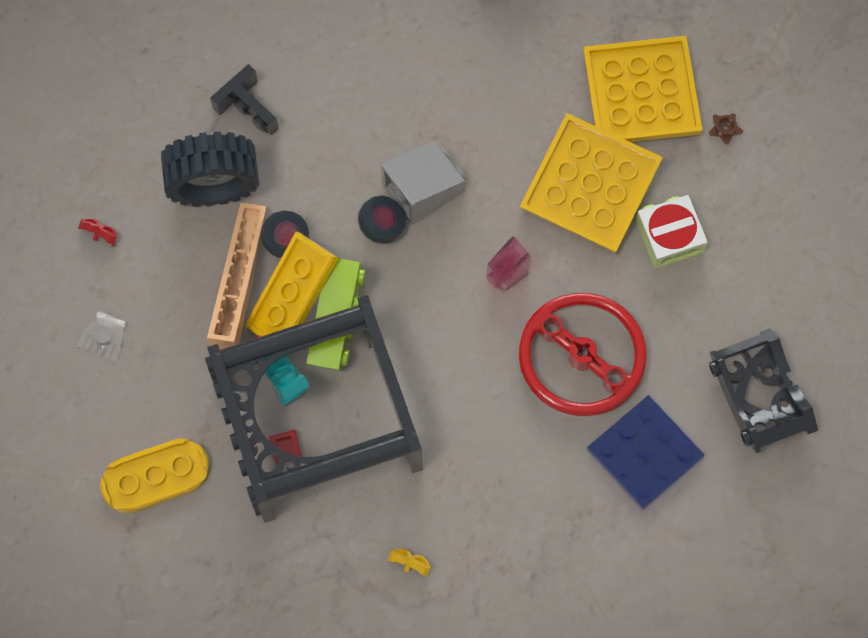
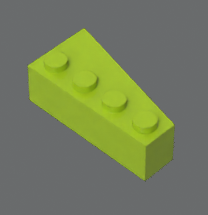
M338 259L320 292L315 319L358 305L357 298H360L358 295L360 287L363 286L366 273L364 266L360 262ZM354 333L309 347L306 364L341 371L342 366H347L350 350H346L348 339H352Z

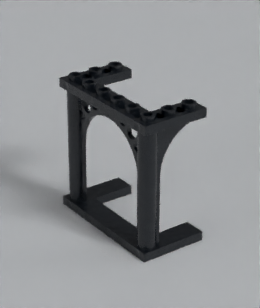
M368 295L357 298L358 305L249 341L221 350L218 344L207 347L210 356L205 357V361L213 381V386L217 398H223L226 405L221 411L226 425L232 424L234 433L229 436L234 451L240 449L243 459L239 460L238 464L242 476H249L252 485L246 487L256 516L262 515L265 523L275 520L274 510L283 501L315 485L405 455L412 474L423 470L422 448ZM362 330L368 348H373L401 430L316 457L296 456L277 448L260 430L254 412L256 389L264 373L276 361L286 355ZM258 362L261 363L260 369L256 371L247 365L252 363V366H254ZM237 372H245L252 377V382L247 386L238 385L234 382L233 375ZM233 390L246 393L248 399L245 402H240L239 400H242L241 396ZM240 411L246 412V414L241 416ZM247 420H253V425L247 426L245 423ZM247 433H252L250 438H248ZM256 443H262L264 450L255 459V456L258 454V447L254 446ZM270 454L277 455L278 464L276 468L271 472L263 471V460ZM286 461H291L294 464V467H286L287 471L282 472Z

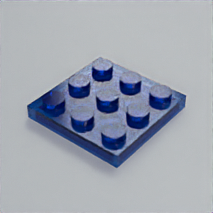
M649 395L587 447V451L642 511L705 456Z

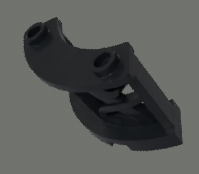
M770 328L761 331L758 336L721 350L710 352L712 359L709 362L710 371L714 378L718 377L725 398L741 430L740 435L746 447L751 446L755 453L761 452V447L805 431L809 435L818 431L813 407L806 400L799 386H793L792 380H789L786 373L791 372L780 338ZM764 345V347L759 352H757L753 358H751L750 354L747 351ZM741 354L747 364L746 368H744L741 362L734 361L733 365L737 368V371L735 373L729 372L724 360ZM766 368H770L773 371V375L770 377H766L762 373H764ZM753 375L764 385H779L781 390L772 399L771 411L760 409L745 401L746 389ZM738 383L737 390L735 393L732 384ZM777 402H787L788 407L781 406L780 412H778ZM746 414H748V415H750V416H753V417L750 418V420H749L748 417L746 416ZM769 421H774L775 426L768 428ZM758 424L764 426V430L756 432L754 426Z

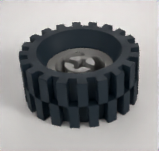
M206 132L199 133L197 137L188 135L185 136V140L177 139L173 141V145L168 144L165 146V150L161 152L164 191L168 199L171 198V201L174 203L180 201V205L187 206L192 204V207H200L201 204H206V207H210L216 203L224 205L228 204V201L231 200L233 202L240 201V197L247 198L251 195L250 192H255L257 187H259L255 146L252 140L246 139L243 135L235 137V133L228 132L226 135H222L221 132H214L213 135H207Z

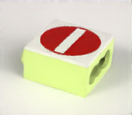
M689 195L683 197L675 196L664 203L647 205L638 211L635 222L654 269L705 252L708 242Z

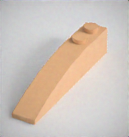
M240 202L207 336L208 347L218 344L221 350L240 343L262 240L261 230L265 222L267 206Z

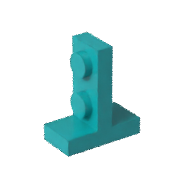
M287 355L276 361L265 372L267 379L283 406L306 393V388L310 386L305 376L292 365Z

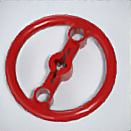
M592 293L566 294L542 305L527 322L519 344L521 372L531 391L552 409L574 416L602 414L624 403L638 387L644 374L647 360L645 339L640 326L633 316L615 301ZM572 306H591L604 310L616 317L628 331L633 343L634 364L631 374L627 375L619 366L609 365L597 355V347L592 339L588 337H574L562 327V321L553 313ZM552 324L555 325L558 328V330L554 333H549L544 329V327L546 325ZM539 333L543 340L558 344L569 353L568 360L574 369L580 371L589 369L603 381L604 388L613 394L597 402L576 403L562 399L550 392L540 382L532 365L531 346L534 335ZM584 351L587 352V356H586V355H582L581 357L578 356V352H579V353H583ZM617 375L622 382L612 384L607 377Z

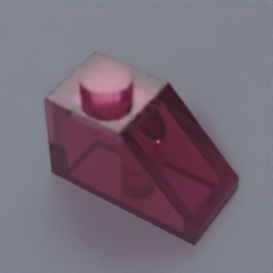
M514 236L505 243L487 264L486 277L489 283L494 288L499 287L503 293L529 275L531 256Z

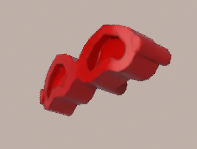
M82 218L80 220L78 229L88 230L94 233V241H98L99 237H101L114 247L117 235L112 227L101 225L96 219Z

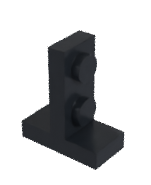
M247 64L210 97L212 107L221 115L234 103L235 107L242 114L248 113L253 118V124L260 131L265 129L272 135L279 129L277 118L248 92L258 80L256 70Z

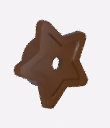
M734 113L722 116L714 114L713 121L715 126L709 131V135L720 137L727 145L732 136L742 134L743 130L737 126Z

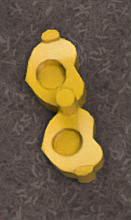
M402 548L391 550L387 560L405 565V572H409L410 568L415 569L421 575H425L426 578L431 569L425 557L413 556L408 550Z

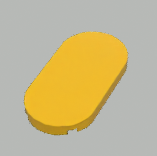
M187 439L171 440L113 461L106 468L101 478L100 490L104 500L111 508L122 513H134L199 489L208 477L210 469L209 459L205 450L195 442Z

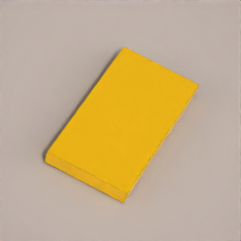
M295 232L244 326L261 337L304 323L339 258L305 235Z

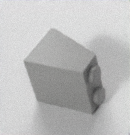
M435 141L381 164L383 186L402 207L404 214L412 225L465 191L466 177L463 171L458 166L454 167L449 161L451 158L447 150L443 146L439 148Z

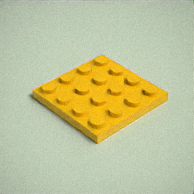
M687 36L583 47L594 126L629 142L702 135L703 129Z
M566 113L520 205V209L616 254L663 157Z

